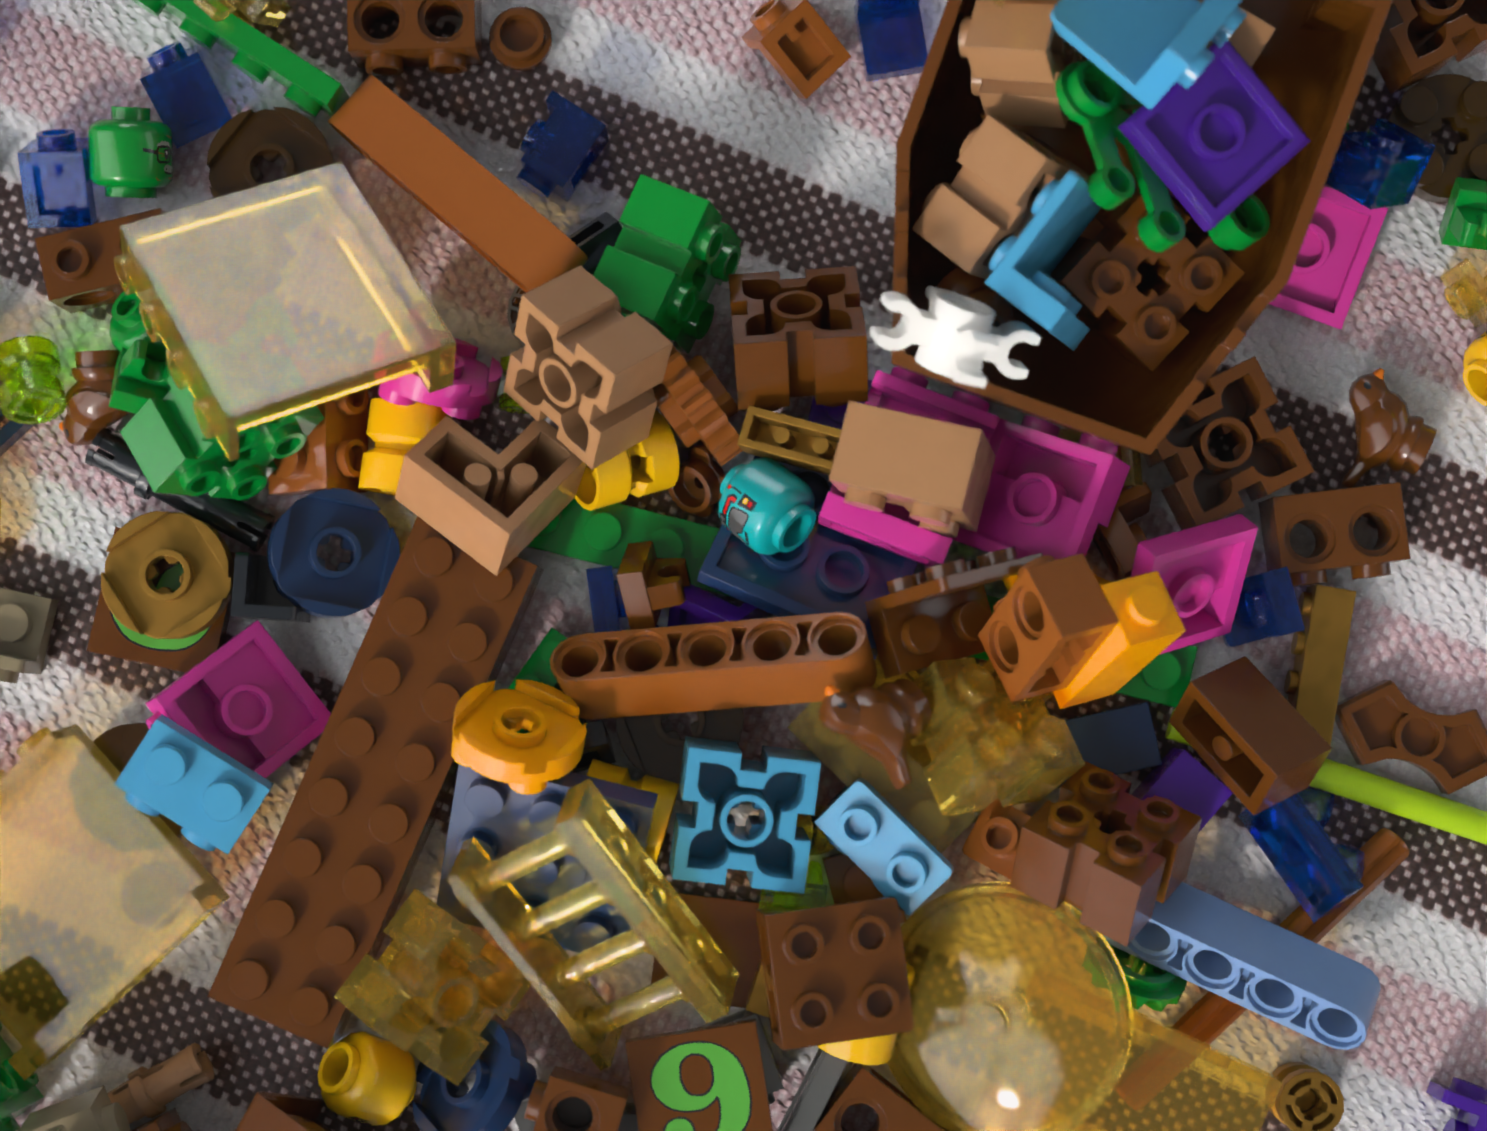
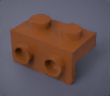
M328 361L293 365L324 419L306 437V443L298 452L286 458L273 459L277 469L268 477L269 495L292 496L312 494L322 489L332 488L366 493V490L358 488L363 453L368 451V435L366 430L369 395L365 368Z

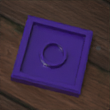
M1228 39L1220 48L1214 43L1207 48L1215 57L1188 89H1185L1176 81L1151 110L1142 105L1118 126V129L1204 232L1213 229L1311 141Z

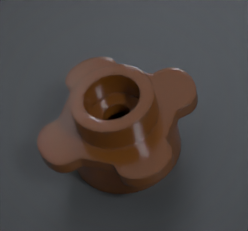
M697 445L688 451V459L680 463L679 477L676 485L668 490L673 501L682 510L694 513L699 517H707L713 513L714 504L721 498L720 486L726 475L721 466L713 460V455L704 446Z

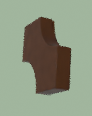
M1383 680L1337 704L1335 722L1357 765L1370 764L1385 759L1405 761L1426 773L1437 785L1440 792L1447 795L1487 776V729L1477 709H1468L1452 715H1439L1427 712L1408 701L1391 680Z

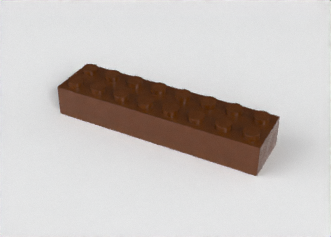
M417 516L207 997L327 1049L342 1037L457 772L459 764L451 756L452 727L457 702L471 688L481 683L496 682L544 571L542 568L516 556L495 576Z

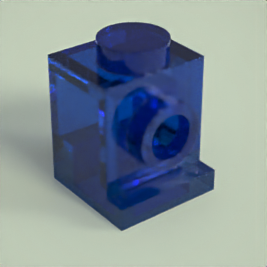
M552 90L545 100L550 117L546 122L541 118L536 120L522 140L520 151L525 154L520 161L523 168L516 178L525 187L544 199H548L553 192L568 202L608 143L609 137L605 124Z
M1380 118L1375 126H1370L1368 131L1343 133L1325 183L1369 209L1409 204L1436 146L1389 120Z

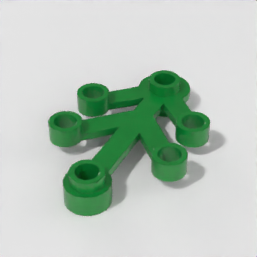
M1090 60L1069 64L1058 74L1055 90L1060 108L1064 114L1071 120L1081 124L1084 129L1097 171L1091 174L1087 181L1089 186L1088 192L1091 198L1100 207L1112 210L1129 199L1135 192L1134 178L1130 171L1121 163L1114 140L1115 137L1126 148L1147 210V214L1138 222L1139 236L1150 250L1158 253L1165 252L1184 238V221L1174 209L1166 185L1118 129V126L1130 117L1123 109H1132L1135 112L1143 104ZM1252 193L1213 229L1208 230V234L1211 240L1221 249L1244 250L1268 233L1270 228L1268 212L1261 200Z

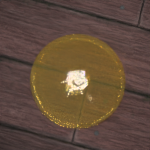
M980 882L951 890L928 902L901 926L905 959L915 971L910 991L914 1028L910 1032L898 1033L892 1057L887 1064L894 1078L911 1101L928 1117L947 1130L1071 1131L1083 1123L1102 1105L1118 1083L1126 1066L1133 1034V1011L1127 980L1121 964L1107 940L1101 933L1079 922L1081 912L1070 904L1063 902L1055 910L1010 887L1011 882Z

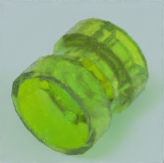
M28 335L9 339L0 345V381L3 382L0 387V407L2 414L8 420L19 424L32 425L53 420L64 412L67 402L64 384L58 378L61 371L58 346L54 342L41 336Z

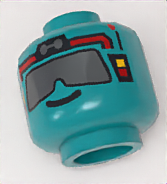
M763 457L752 460L748 464H739L726 474L721 483L719 518L725 528L753 551L764 555L793 551L807 539L813 530L816 522V513L814 511L815 495L806 482L779 461Z

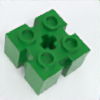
M640 174L619 219V222L623 225L614 247L607 245L593 276L617 296L622 316L627 317L636 312L650 325L657 328L662 335H665L677 350L689 354L695 340H700L706 335L713 321L714 305L707 301L715 284L721 286L722 282H728V274H735L741 258V248L739 247L741 239L729 225L721 222L723 217L709 200Z
M197 345L166 379L171 388L163 399L150 397L120 433L154 493L199 496L208 492L210 497L248 500L263 490L267 484L268 477L277 469L273 459L286 458L298 452L306 443V437L324 419V416L289 359L253 354L243 365L235 351Z

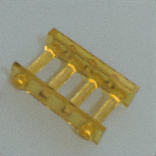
M590 778L568 789L553 826L555 831L494 861L475 837L463 842L447 877V882L452 886L456 898L464 907L469 908L567 1028L573 1043L578 1048L584 1050L600 1070L612 1065L624 1025L681 999L691 1003L706 1023L729 1014L739 972ZM567 854L577 857L594 879L534 909H531L511 884L512 881ZM606 903L616 907L632 927L571 957L550 933V930ZM643 952L654 955L669 975L608 1004L587 979Z

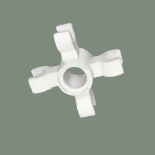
M927 286L925 296L929 299V311L917 309L910 299L902 293L894 291L882 293L880 301L890 311L901 312L902 318L899 324L892 329L871 326L869 334L880 347L896 351L904 349L911 344L919 345L915 360L921 366L935 373L950 377L955 382L979 388H985L987 383L986 376L982 374L983 361L992 362L1008 378H1027L1029 370L1021 361L1009 359L1008 354L1010 349L1019 342L1039 345L1041 337L1029 325L1019 321H1011L1002 324L998 328L992 327L996 312L991 307L970 297L933 286Z

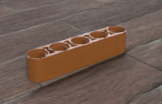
M371 74L327 121L352 147L525 293L580 265L583 267L589 260L586 254L560 229Z
M845 612L579 634L560 642L553 650L550 658V668L560 690L575 701L580 708L579 717L581 719L591 720L823 702L825 687L828 685H833L840 691L849 692L858 687H872L878 675L864 623L859 617Z

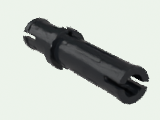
M106 427L99 431L91 443L100 448L97 451L92 449L87 451L86 464L92 467L95 466L134 486V494L145 500H149L153 496L196 519L208 523L214 529L249 546L255 552L262 547L268 537L263 532L266 529L271 530L274 525L276 516L270 513L267 514L242 500L210 497L208 492L199 496L154 493L125 440L112 433Z

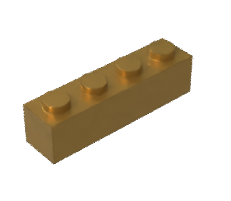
M749 405L737 445L748 454L772 458L785 464L830 475L842 430Z
M1315 584L1307 586L1306 592L1301 593L1298 601L1297 612L1298 615H1302L1300 631H1295L1292 638L1291 654H1295L1293 670L1287 672L1284 692L1289 694L1288 702L1331 745L1356 591Z

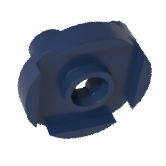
M340 488L322 489L295 501L277 519L268 541V566L273 576V584L276 591L282 597L288 599L295 607L301 608L303 612L323 618L346 617L370 607L384 594L400 557L399 540L394 528H390L387 519L379 512L381 509L371 499L355 491ZM330 536L341 538V549L350 552L349 563H339L335 571L326 569L325 560L317 557V546L327 545Z
M485 1016L475 1017L478 1021L468 1025L457 1021L442 1030L424 1052L416 1071V1081L423 1084L420 1094L421 1104L412 1101L413 1115L421 1131H504L517 1114L522 1101L531 1094L537 1079L536 1069L532 1064L528 1063L526 1048L517 1033ZM471 1073L476 1074V1080L468 1092L469 1087L466 1080Z

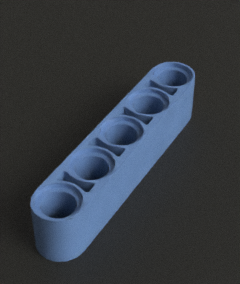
M1182 882L1164 904L1155 901L1151 919L1127 947L1081 924L1079 921L1082 910L1066 902L1061 904L1064 917L1078 930L1321 1044L1335 1049L1349 1050L1358 1047L1365 1040L1381 989L1379 979L1372 970L1359 962Z

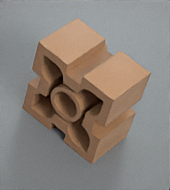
M976 0L972 16L966 15L963 17L959 30V52L961 57L968 58L972 70L971 90L974 96H980L986 117L990 115L1010 125L1066 129L1068 117L1060 108L1055 90V82L1058 74L1066 66L1082 61L1083 54L1053 30V21L1050 18V13L1060 0Z
M987 115L981 126L975 128L966 137L960 148V157L957 161L963 165L962 169L951 185L943 182L931 190L923 203L922 214L912 230L968 274L987 280L993 272L989 269V263L1000 245L1012 235L1018 238L1034 218L1031 208L1043 188L1054 179L1061 182L1070 170L1082 177L1086 183L1090 175L1044 141L1023 131L1020 133L1012 126Z
M581 265L523 294L514 335L524 342L525 346L510 353L503 391L538 422L549 417L559 427L556 438L591 469L598 467L648 438L658 402L655 399L653 387L663 382L673 343L636 312L627 317L622 316L620 303L613 291L604 286Z

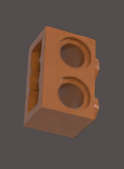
M1083 553L1056 560L1052 555H1044L1026 563L1018 571V579L1006 596L994 605V613L978 634L1011 702L1067 688L1119 623Z

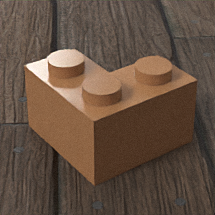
M849 401L829 480L840 492L846 493L844 502L849 505L877 512H883L886 502L901 505L909 511L910 518L920 521L918 527L942 536L955 538L958 535L959 528L977 532L996 455L983 431L980 429Z
M446 416L404 455L395 499L497 576L575 498L586 464L556 438L558 430L544 419L539 422L534 420L498 455Z

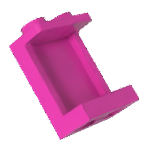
M893 367L890 374L880 370L876 371L868 393V401H865L864 404L980 429L983 431L988 442H990L1000 418L988 412L990 404L985 400L962 391H953L951 398L927 389L929 381L926 378L899 367ZM832 484L820 511L818 524L928 567L944 563L952 537L942 536L918 527L920 521L910 518L909 511L901 505L886 502L883 512L849 505L844 502L846 493L840 492Z

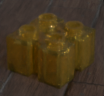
M974 657L936 661L913 681L925 694L930 704L931 719L923 726L921 733L911 739L910 742L912 747L925 745L932 762L923 769V772L943 817L984 810L997 798H999L1002 807L1041 801L1085 765L1064 718L1059 719L1048 713L1044 703L1053 696L1052 692L1011 702L990 659L982 666L976 663Z
M415 888L383 930L393 939L378 960L366 953L334 997L369 1028L405 1052L410 1051L423 1064L458 1086L489 1044L480 1035L495 1014L506 1021L537 978Z

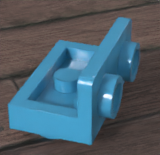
M161 714L149 729L114 785L126 792L124 796L126 801L137 810L153 817H157L161 813L182 826L181 833L194 845L207 851H214L218 848L224 853L229 854L274 783Z
M864 778L856 779L850 786L847 784L828 803L814 822L824 832L828 841L839 852L848 856L871 878L873 884L882 895L895 898L898 901V906L908 916L951 876L954 870L953 865Z

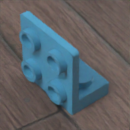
M1070 170L1061 182L1054 179L1039 193L1031 208L1034 218L1018 238L1012 235L1000 245L989 263V269L993 272L985 283L1074 351L1090 329L1076 317L1082 305L1072 298L1071 294L1051 280L1049 276L1101 207L1091 198L1088 192L1089 186L1084 179Z

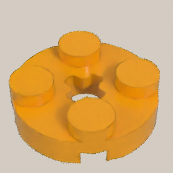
M516 679L515 689H499L494 691L495 681L481 683L468 690L457 702L454 712L451 756L455 762L462 766L470 767L490 779L508 783L514 791L528 795L541 793L546 789L548 781L565 776L577 766L584 750L587 733L586 723L584 725L581 724L578 719L580 708L572 698L562 691L541 682ZM521 729L528 730L530 733L516 732L520 731Z

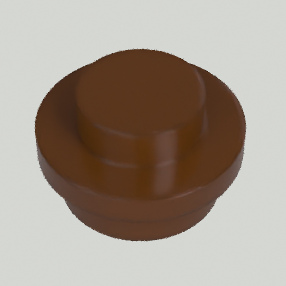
M513 7L503 11L496 17L490 28L489 43L493 55L503 66L516 71H526L537 67L547 58L552 47V33L548 22L539 12L528 7Z

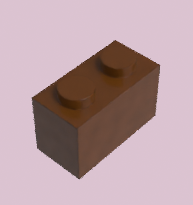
M1246 656L1190 681L1169 720L1170 724L1253 816L1308 788L1332 750V747Z

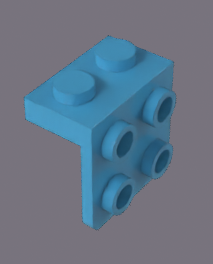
M1060 0L1052 9L1050 18L1053 21V30L1151 110L1176 81L1185 89H1188L1215 57L1214 54L1205 48L1208 42L1211 40L1220 48L1248 14L1238 7L1242 0H1204L1202 3L1197 0Z

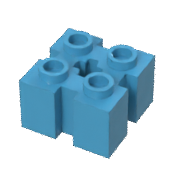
M685 736L679 790L682 800L693 801L692 814L675 813L669 859L672 879L725 885L727 869L746 871L751 888L804 894L811 841L804 828L796 827L798 814H815L821 762L815 753L807 750L762 745L760 761L741 759L742 752L737 742ZM751 801L754 809H760L758 816L751 815L747 817L745 826H736L733 815L728 814L731 808L738 807L740 802Z

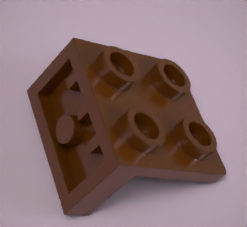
M1014 546L976 557L979 568H977L975 560L965 562L964 559H959L927 568L925 572L886 582L889 591L888 595L864 602L885 679L986 652L978 637V634L992 616L984 585L1017 575L1021 567L1031 560L1043 556V554L1039 553L1018 558Z
M881 897L797 910H788L782 906L755 909L772 1041L781 1050L898 1034L913 1030L914 1020L898 901L895 898Z

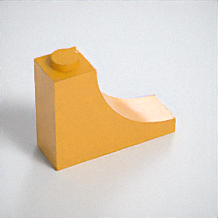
M1158 571L1114 582L1094 574L1119 623L1068 687L1052 691L1060 709L1114 695L1186 631ZM1018 575L1002 579L1008 592L1018 579Z

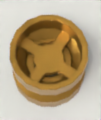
M1288 1062L1277 1067L1270 1074L1265 1085V1101L1269 1111L1292 1131H1332L1341 1120L1344 1112V1098L1339 1086L1329 1076L1321 1073L1313 1066L1303 1062ZM1313 1105H1315L1310 1111L1305 1112V1110H1308Z

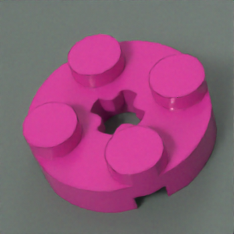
M408 331L405 343L390 344L392 333L382 335L376 341L371 363V373L380 382L378 395L390 403L413 405L417 401L442 407V410L452 417L474 420L480 417L482 406L491 404L497 397L503 373L501 364L494 357L491 359L490 367L477 360L478 347L466 341L424 331Z

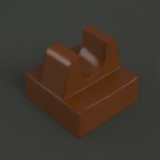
M653 541L628 543L616 574L630 630L656 628L661 610L683 604L686 600L683 587L690 586L691 584L686 559L657 558Z

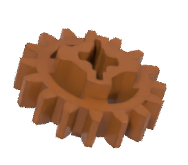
M672 344L663 382L653 387L655 399L658 400L656 408L666 419L684 446L689 448L700 440L722 467L743 451L737 445L739 434L728 421L731 416L740 411L738 410V405L701 355L697 354L686 362L681 353Z

